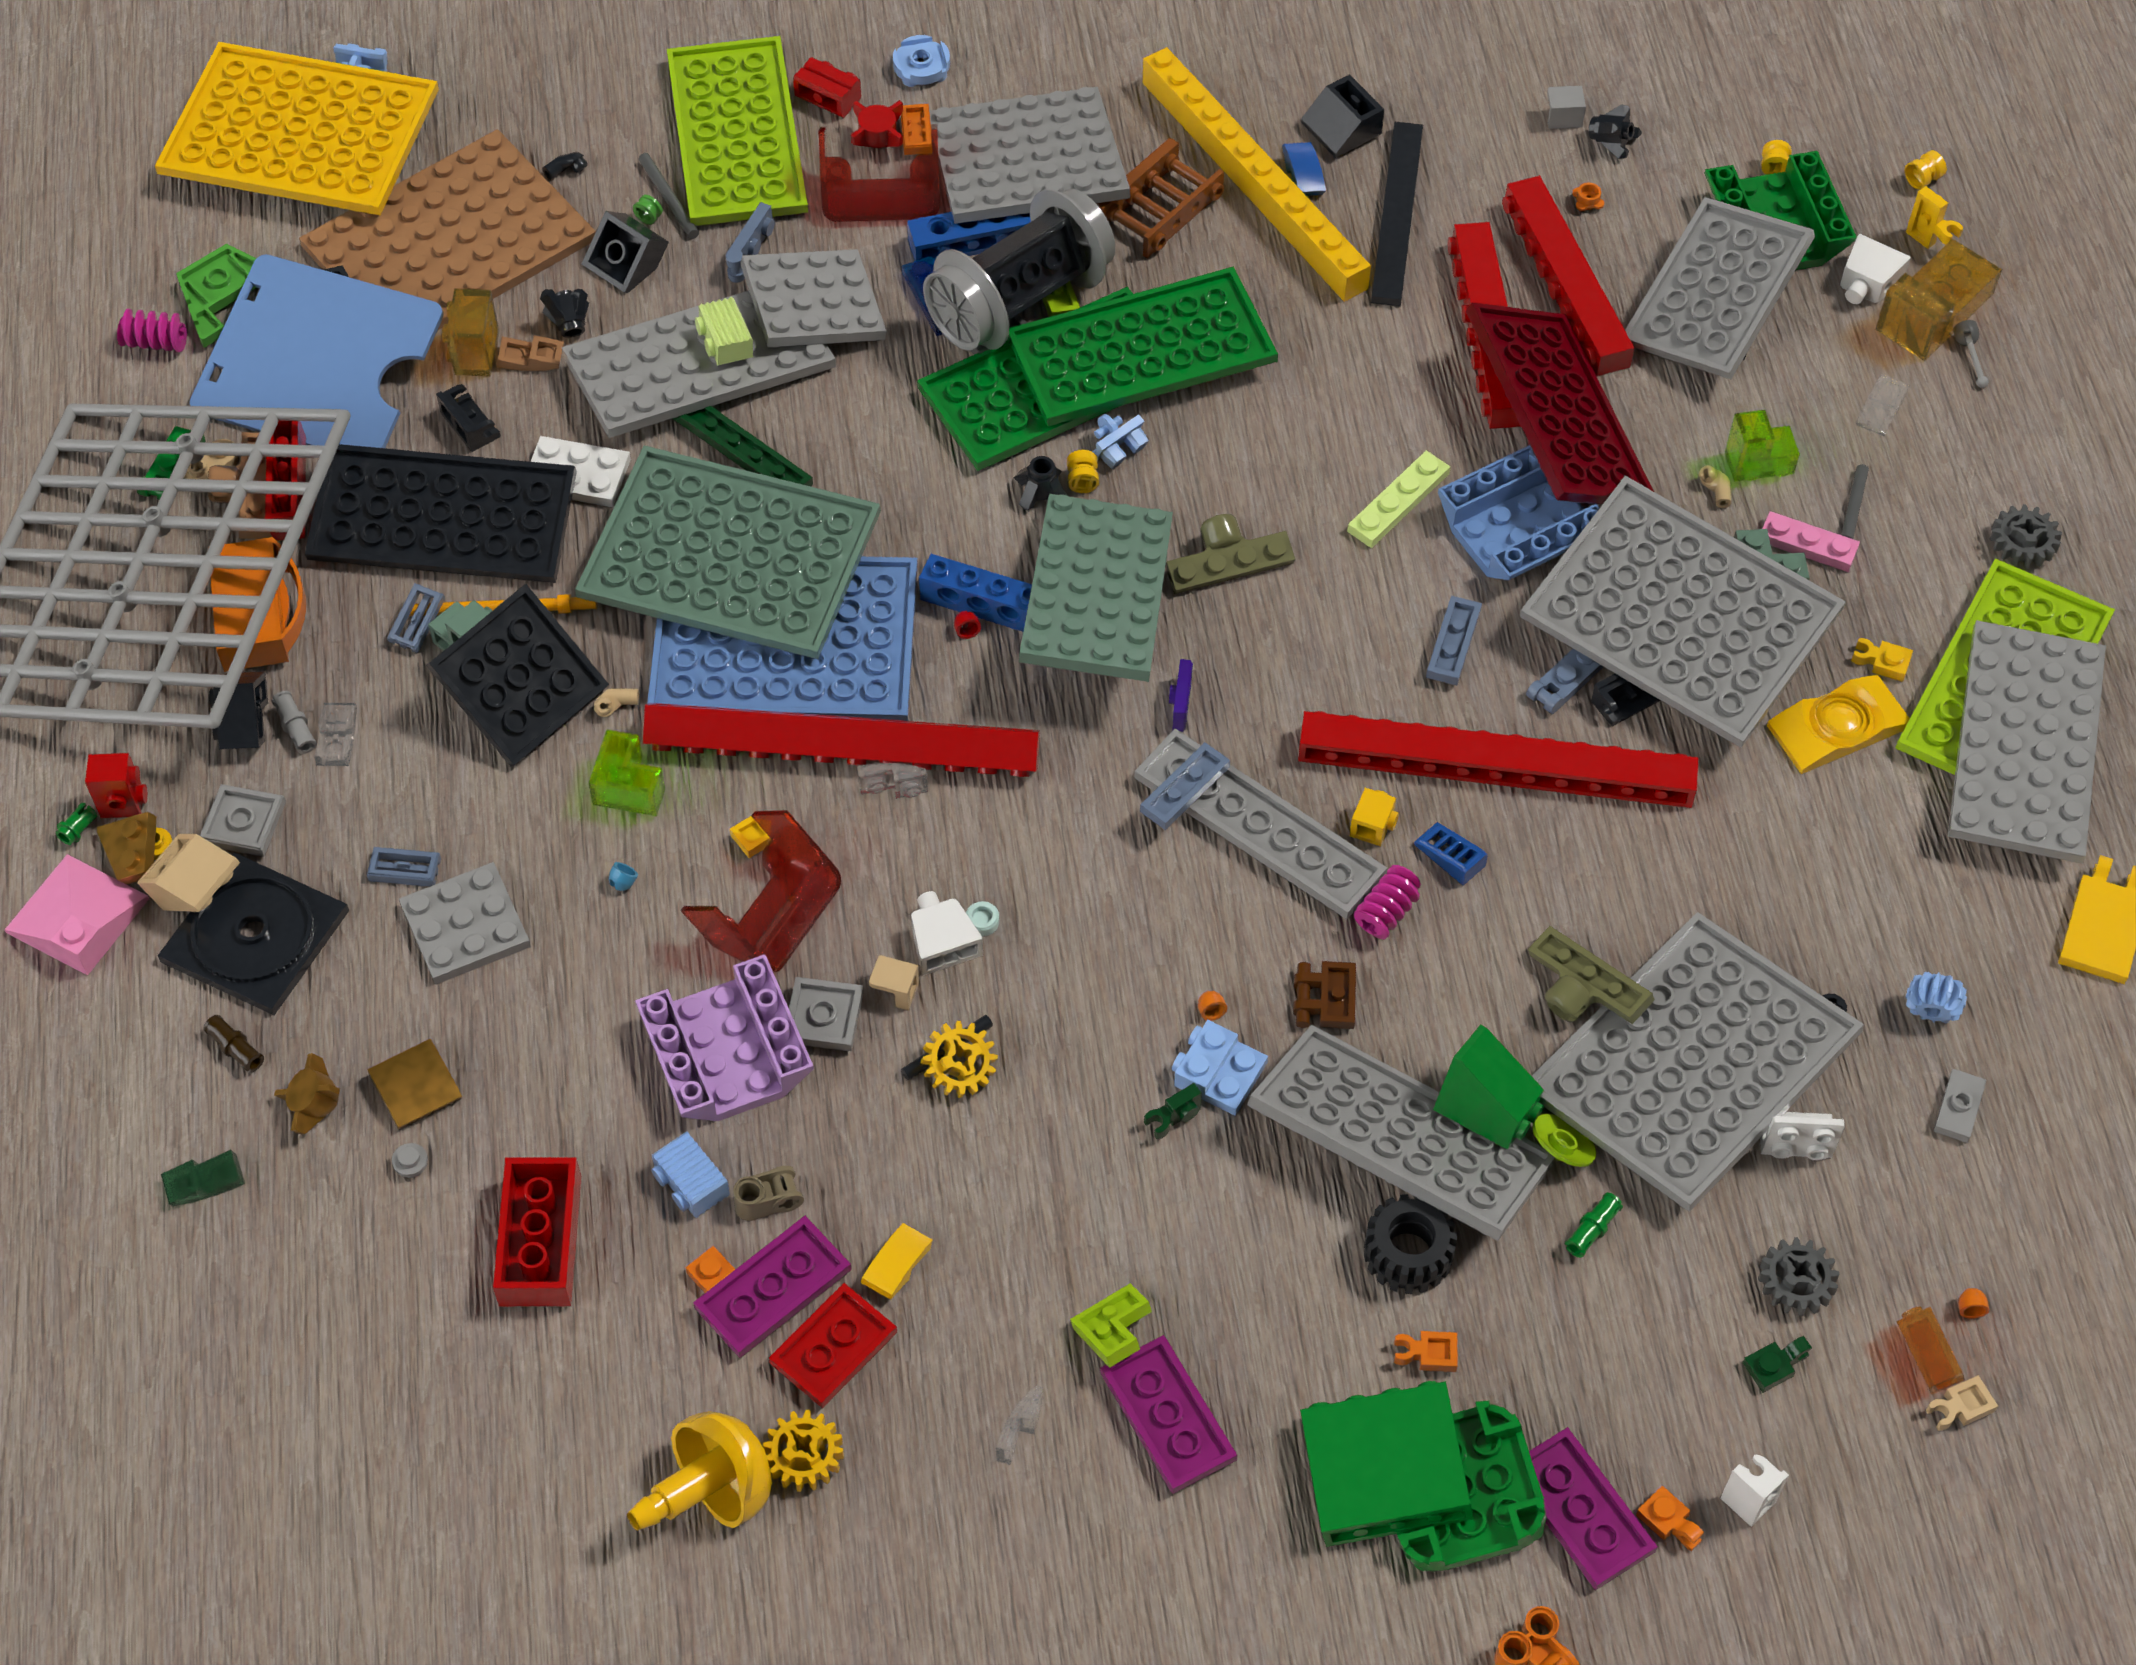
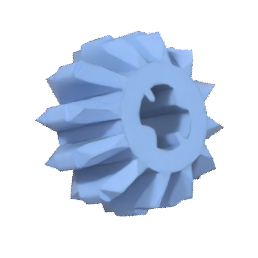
M1924 972L1923 975H1915L1910 983V987L1907 988L1906 1006L1910 1008V1013L1920 1015L1922 1020H1932L1933 1023L1935 1021L1949 1023L1950 1020H1959L1960 1014H1962L1963 1008L1966 1006L1967 990L1963 987L1961 981L1953 980L1951 975L1944 976L1939 972L1937 974Z

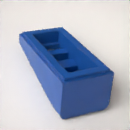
M1438 822L1414 842L1418 849L1461 885H1465L1486 866L1487 853ZM1435 835L1440 836L1441 839H1439L1434 845L1428 842ZM1446 842L1450 845L1444 851L1439 849ZM1455 850L1459 852L1455 857L1450 856ZM1465 857L1467 861L1463 864L1460 861Z

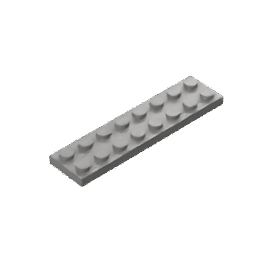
M1174 729L1135 770L1134 778L1155 791L1201 745L1177 729ZM1232 765L1185 811L1345 919H1348L1357 909V906L1364 901V898L1371 893L1372 888L1379 883L1381 877L1387 874L1386 866Z

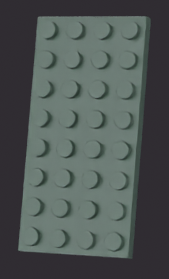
M1049 494L1018 662L1149 682L1173 512L1156 508L1135 507L1129 504L1102 502L1096 499L1089 500L1067 495Z

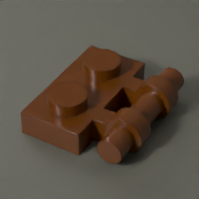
M1322 961L1321 973L1311 972V964L1308 962L1298 963L1293 983L1294 988L1297 989V999L1293 1002L1296 1026L1307 1028L1310 1025V1016L1320 1015V1027L1354 1029L1356 963ZM1311 989H1321L1320 1000L1310 999Z

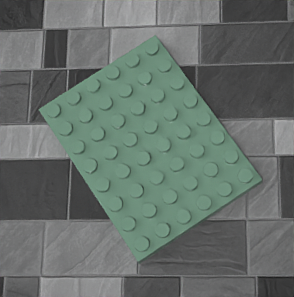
M644 445L575 588L576 597L818 659L878 520L881 507L879 503Z

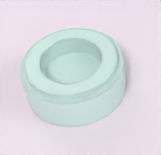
M985 901L976 902L966 911V914L981 936L991 935L997 930L999 926V912L993 904Z

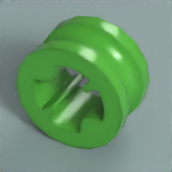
M642 195L639 202L633 205L635 216L648 225L654 224L657 217H660L663 213L661 204L650 195Z

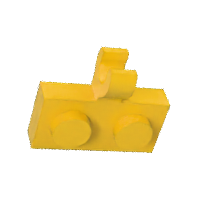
M1925 186L1917 193L1906 233L1929 249L1936 243L1937 237L1943 244H1951L1952 234L1959 238L1962 234L1963 226L1956 221L1944 220L1948 202Z

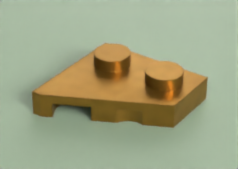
M150 812L97 827V834L118 881L126 885L139 881L154 863L157 816Z

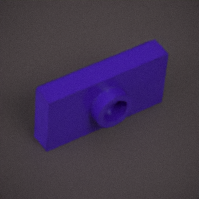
M1180 659L1177 685L1171 684L1169 704H1174L1172 731L1177 729L1184 732L1186 729L1193 669L1191 660Z

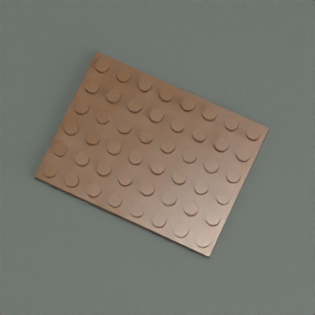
M496 129L394 185L381 216L349 210L299 237L303 249L322 270L343 265L350 278L437 302L444 313L438 328L439 330L591 244L596 231L516 147Z

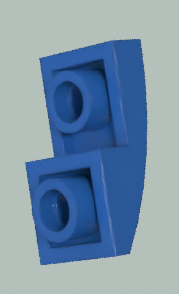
M1312 143L1283 144L1282 149L1287 174L1291 173L1292 181L1306 196L1323 195L1326 191L1324 177Z

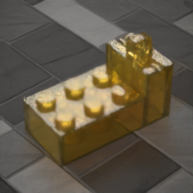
M1952 239L1913 277L1904 273L1887 290L1875 330L1926 361L1953 334V328L1956 324L1970 318L1994 294L2002 269Z

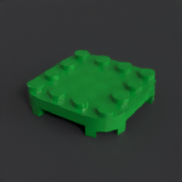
M1490 1400L1475 1402L1476 1407L1453 1413L1474 1519L1397 1534L1400 1546L1407 1559L1420 1571H1446L1518 1551L1533 1544L1544 1533L1546 1522L1544 1497L1522 1426L1515 1414H1511L1503 1407L1490 1404Z

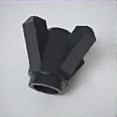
M1623 104L1604 115L1593 116L1589 123L1590 139L1601 142L1618 159L1627 158L1629 150L1625 146L1628 140L1636 139L1642 134L1640 128L1634 127L1633 122H1630V107Z
M579 288L574 291L563 290L557 293L553 289H545L540 296V300L545 305L542 313L557 326L558 331H561L563 337L579 336L585 332V317L589 307V302L587 301L588 294Z
M1046 456L1035 457L1031 460L1029 466L1021 469L1013 477L1021 486L1026 485L1019 505L1024 510L1034 508L1035 503L1039 500H1048L1049 494L1067 495L1058 480L1062 471L1056 468L1052 459Z

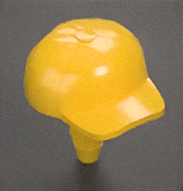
M713 1411L689 1416L674 1427L671 1436L673 1452L680 1470L651 1488L652 1494L647 1497L644 1496L627 1513V1518L631 1526L638 1531L660 1523L665 1517L672 1520L702 1501L714 1518L723 1525L735 1528L752 1519L763 1508L770 1494L772 1479L764 1448L748 1425L733 1416Z

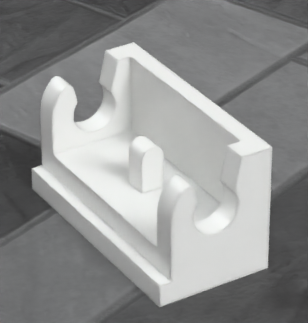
M1754 1455L1752 1460L1762 1468L1763 1474L1755 1476L1750 1473L1749 1469L1739 1464L1732 1471L1720 1498L1751 1527L1776 1503L1789 1476L1784 1470L1780 1472L1766 1458L1760 1455Z

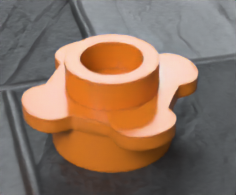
M1587 182L1573 190L1572 195L1576 198L1575 207L1578 210L1585 211L1593 208L1602 209L1605 202L1601 199V188L1598 185Z

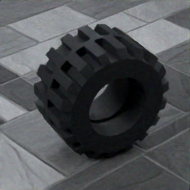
M1408 1194L1400 1195L1399 1201H1395L1393 1197L1387 1199L1385 1207L1379 1205L1375 1209L1374 1216H1371L1368 1222L1364 1243L1365 1262H1369L1368 1270L1371 1275L1378 1273L1377 1281L1381 1285L1388 1282L1390 1290L1397 1292L1398 1287L1404 1288L1405 1294H1413V1289L1418 1288L1420 1293L1428 1291L1429 1284L1435 1288L1440 1284L1442 1277L1446 1278L1450 1266H1452L1457 1242V1233H1454L1455 1224L1453 1219L1447 1220V1213L1438 1210L1417 1197L1409 1199ZM1400 1234H1413L1422 1238L1428 1244L1429 1249L1420 1254H1407L1398 1250L1392 1244L1391 1239Z

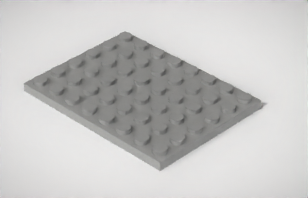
M1625 476L1520 610V617L1742 748L1844 609L1846 601Z
M1699 912L1630 978L1652 992L1655 999L1633 1024L1603 1005L1532 1075L1544 1089L1539 1101L1540 1104L1544 1105L1553 1114L1689 1212L1767 1132L1772 1117L1782 1116L1863 1032L1864 1027L1862 1022Z

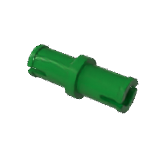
M1605 1193L1593 1210L1586 1212L1581 1217L1580 1226L1564 1243L1566 1249L1576 1257H1584L1586 1251L1595 1240L1606 1234L1608 1231L1607 1225L1623 1208V1205H1621L1622 1201L1612 1193Z

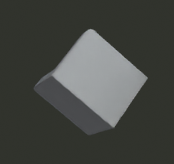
M1582 86L1549 87L1547 90L1550 106L1547 122L1548 128L1582 127L1586 109Z

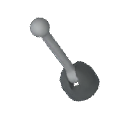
M1965 320L1954 326L1953 333L1960 345L1968 346L1978 377L1976 384L1980 388H1985L1989 384V380L1983 375L1974 347L1979 338V329L1976 321Z

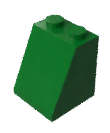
M1480 1024L1453 1057L1433 1110L1508 1150L1516 1138L1520 1141L1524 1138L1530 1124L1534 1123L1536 1118L1540 1116L1544 1105L1540 1104L1539 1101L1544 1089L1489 1029Z

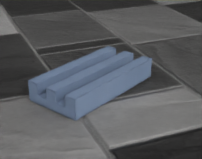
M414 583L387 640L392 644L397 643L402 648H409L412 652L418 653L429 632L428 624L436 618L445 600L444 594ZM420 593L424 594L404 636L400 637L399 635ZM431 598H434L413 641H410Z
M374 847L367 877L369 881L430 887L436 883L435 876L438 875V864L441 862V856L438 852ZM379 859L396 860L397 862H381ZM409 862L430 863V864H429V866H426V865H415V864H410Z

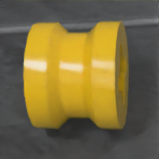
M1772 140L1763 146L1761 169L1765 175L1785 172L1789 155L1792 154L1791 146L1787 142Z

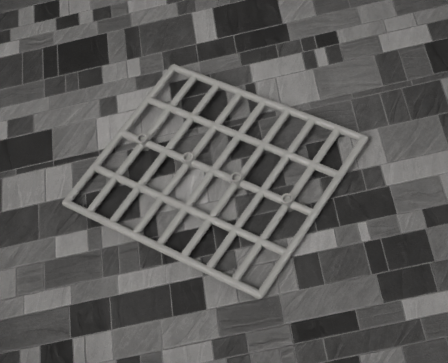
M77 403L67 405L0 544V574L7 560L61 562L50 587L0 585V598L43 600L31 626L0 624V637L25 638L14 664H0V677H7L0 691V717L212 729L219 727L350 420V412L345 409ZM76 416L129 417L118 440L66 439ZM143 417L196 419L191 432L182 434L176 442L132 441ZM210 419L265 420L255 444L200 442ZM279 421L334 422L324 446L269 444ZM59 451L112 453L102 476L48 475ZM126 453L180 454L170 478L116 477ZM204 455L249 456L239 480L184 479L190 463H198L203 459ZM263 457L319 458L309 482L253 481ZM42 487L95 489L84 513L31 511ZM109 489L163 491L157 506L147 508L143 515L99 513ZM178 491L233 493L223 517L167 516ZM247 493L303 495L293 520L237 518ZM25 523L78 525L67 550L13 548ZM92 526L147 528L136 552L82 550ZM171 528L216 530L206 555L150 553L157 537L167 535ZM230 531L287 532L277 558L220 556ZM75 563L130 565L123 581L113 583L108 590L64 588ZM144 566L200 568L189 593L133 591ZM214 568L271 570L260 596L203 594ZM57 601L112 603L101 629L46 626ZM137 604L183 606L172 632L116 629L123 612L132 611ZM197 607L254 609L244 635L186 633ZM40 639L95 641L88 658L77 661L73 667L28 665ZM110 642L166 645L155 671L98 668ZM180 645L238 648L227 675L169 672ZM21 678L77 680L66 707L10 704ZM102 682L148 684L137 711L80 708L87 691L98 688ZM163 685L221 688L209 715L151 712Z

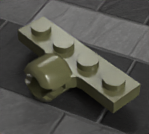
M1221 514L1207 519L1200 528L1206 547L1205 551L1167 561L1165 567L1173 592L1178 594L1294 564L1296 559L1287 531L1248 540L1242 537L1235 516L1232 514Z
M1551 926L1528 948L1532 958L1560 976L1544 994V998L1547 1001L1548 1007L1558 1017L1567 1022L1576 1021L1591 1004L1597 1002L1633 1024L1655 1000L1652 992Z

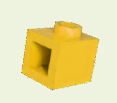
M1365 787L1351 820L1349 836L1381 847L1387 830L1393 831L1398 821L1399 812L1395 811L1396 798L1384 791Z

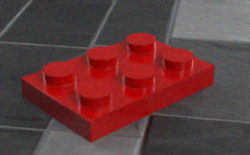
M843 1283L769 1357V1363L823 1409L895 1336L897 1326L847 1284Z

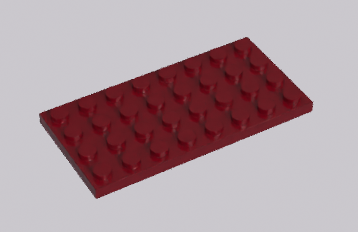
M1472 302L1466 309V313L1558 501L1604 504L1625 476L1654 492L1566 314Z

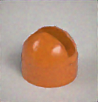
M1206 991L1201 994L1198 1000V1009L1204 1020H1217L1227 1012L1224 998L1216 991Z
M1968 1288L1960 1295L1958 1305L1962 1317L1974 1319L1989 1313L1988 1299L1980 1289Z

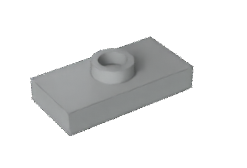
M1952 1069L1933 1132L1968 1143L1987 1080Z

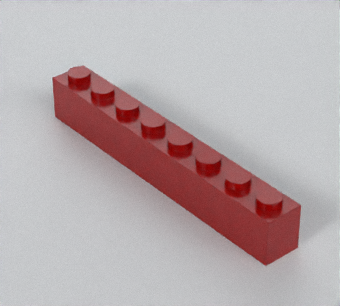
M1541 176L1508 183L1505 197L1502 199L1503 209L1506 214H1510L1514 222L1515 232L1523 238L1526 252L1529 257H1533L1540 278H1544L1548 285L1550 297L1556 300L1560 307V314H1566L1596 376L1630 368L1634 346Z
M1490 222L1454 224L1453 237H1448L1449 255H1454L1452 262L1453 276L1459 279L1457 283L1458 300H1463L1464 303L1462 305L1463 323H1468L1469 327L1466 331L1467 345L1473 347L1471 353L1472 369H1477L1478 371L1476 376L1477 393H1482L1483 399H1481L1482 417H1487L1489 429L1521 427L1466 313V309L1472 302L1508 307Z

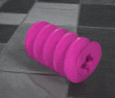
M127 308L118 324L117 341L119 346L127 344L131 348L139 346L142 349L151 347L153 350L163 348L165 351H172L174 349L177 352H182L187 342V330L185 324L180 321L178 313H174L171 321H169L166 312H161L159 320H157L155 311H149L147 319H145L144 311L138 310L135 318H133L132 310Z
M1392 865L1387 870V874L1382 876L1379 883L1372 888L1371 893L1364 898V902L1357 906L1354 912L1355 921L1374 937L1383 940L1388 938L1389 930H1394L1397 927L1396 921H1401L1404 918V911L1408 912L1411 910V902L1415 903L1420 899V894L1417 890L1421 886L1419 878L1403 866Z

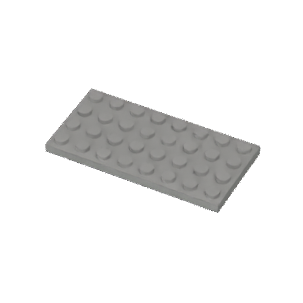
M749 291L725 298H734L753 339L752 358L717 366L715 358L713 356L709 357L706 352L705 336H699L696 329L695 318L699 317V306L562 347L563 358L608 438L835 368L836 358L827 344L767 347Z
M1976 620L1972 633L1947 837L2083 863L2086 857L2106 645Z
M1313 1025L1306 1030L1254 1090L1247 1106L1264 1116L1277 1121L1292 1131L1303 1135L1325 1149L1338 1154L1355 1165L1384 1179L1386 1182L1399 1187L1499 1241L1555 1161V1157L1542 1146L1525 1137L1521 1141L1516 1138L1507 1150L1439 1114L1433 1108L1440 1092Z

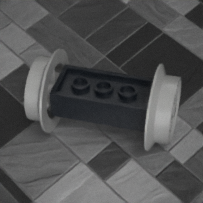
M1053 189L1042 190L1032 200L1030 207L1031 222L982 253L971 258L953 249L941 252L936 257L934 272L925 278L923 293L928 311L942 334L954 345L964 350H973L980 345L990 350L998 349L1008 339L1009 320L1069 281L1081 288L1097 286L1104 278L1106 265L1114 258L1115 239L1104 213L1089 196L1075 189H1068L1063 192Z

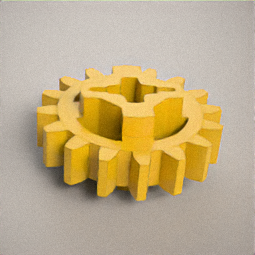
M956 1021L952 1030L945 1023L941 1027L942 1035L933 1031L929 1036L933 1043L926 1042L923 1046V1050L930 1053L921 1059L922 1064L930 1066L924 1073V1076H934L936 1080L932 1087L935 1089L942 1084L945 1086L944 1095L948 1096L952 1089L956 1090L958 1098L963 1097L966 1089L974 1095L978 1092L977 1083L985 1088L989 1083L985 1075L993 1076L996 1072V1069L989 1065V1063H993L998 1059V1055L989 1053V1050L995 1043L994 1041L985 1043L983 1038L987 1032L983 1030L976 1034L974 1032V1023H971L967 1029H963L961 1021ZM961 1038L966 1039L972 1042L973 1044L971 1045L969 1043L963 1042ZM943 1043L945 1056L938 1061V1049ZM955 1055L958 1057L964 1056L966 1061L963 1064L960 1061L954 1062L953 1057ZM981 1058L980 1071L975 1075L974 1062ZM945 1074L955 1076L958 1078V1080L951 1079Z
M805 1410L803 1418H798L795 1411L790 1412V1421L786 1422L780 1417L777 1419L779 1429L769 1428L767 1434L771 1441L763 1442L769 1467H772L770 1469L771 1477L774 1480L782 1476L781 1481L784 1488H787L791 1482L796 1483L797 1492H801L803 1485L809 1483L812 1490H817V1480L821 1479L828 1484L830 1482L828 1472L838 1473L840 1470L839 1463L836 1460L844 1459L843 1448L839 1447L843 1444L842 1435L835 1434L837 1430L834 1422L825 1425V1416L822 1413L816 1419H812L810 1410ZM785 1441L787 1448L782 1451V1456L779 1457L780 1446ZM827 1444L828 1452L825 1459L822 1460L820 1453L825 1450V1445ZM796 1445L798 1446L799 1449L802 1448L803 1450H799V1451L797 1452ZM810 1449L811 1456L808 1454V1452L805 1453L804 1451H808Z

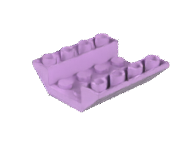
M765 954L733 965L734 980L673 1001L669 990L666 989L635 1000L681 1117L720 1121L785 1097L814 1070L813 1063Z

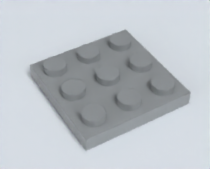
M494 862L399 898L401 908L435 985L531 947L529 938Z

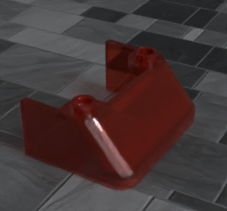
M932 124L931 128L932 154H921L912 160L910 178L852 180L851 166L846 159L838 156L827 157L826 127H820L818 132L821 204L824 216L833 222L913 220L936 215L940 208L938 124Z
M788 810L754 811L751 815L771 838L763 850L762 862L772 878L738 924L733 918L724 915L717 906H684L681 909L685 917L714 948L741 962L765 954L773 973L780 971L838 892L841 885V874L838 868Z

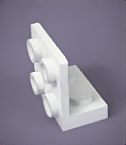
M1785 1112L1782 1116H1773L1767 1132L1760 1138L1761 1154L1772 1155L1775 1158H1788L1790 1156L1808 1157L1811 1160L1832 1158L1845 1127L1844 1120L1832 1119V1114Z

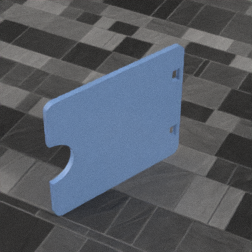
M261 255L254 261L190 398V405L345 409L350 412L351 417L339 444L385 448L401 413L382 399L380 394L381 379L384 373L398 362L409 359L425 360L442 322L443 310L437 302L272 255ZM253 286L260 288L255 301L247 300ZM217 366L223 370L217 382L210 381V377ZM216 419L257 432L261 431L265 421ZM300 421L306 435V445L324 446L334 422Z

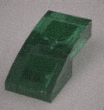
M231 1149L200 1164L192 1159L161 1174L167 1199L171 1206L207 1199L245 1184L237 1154Z

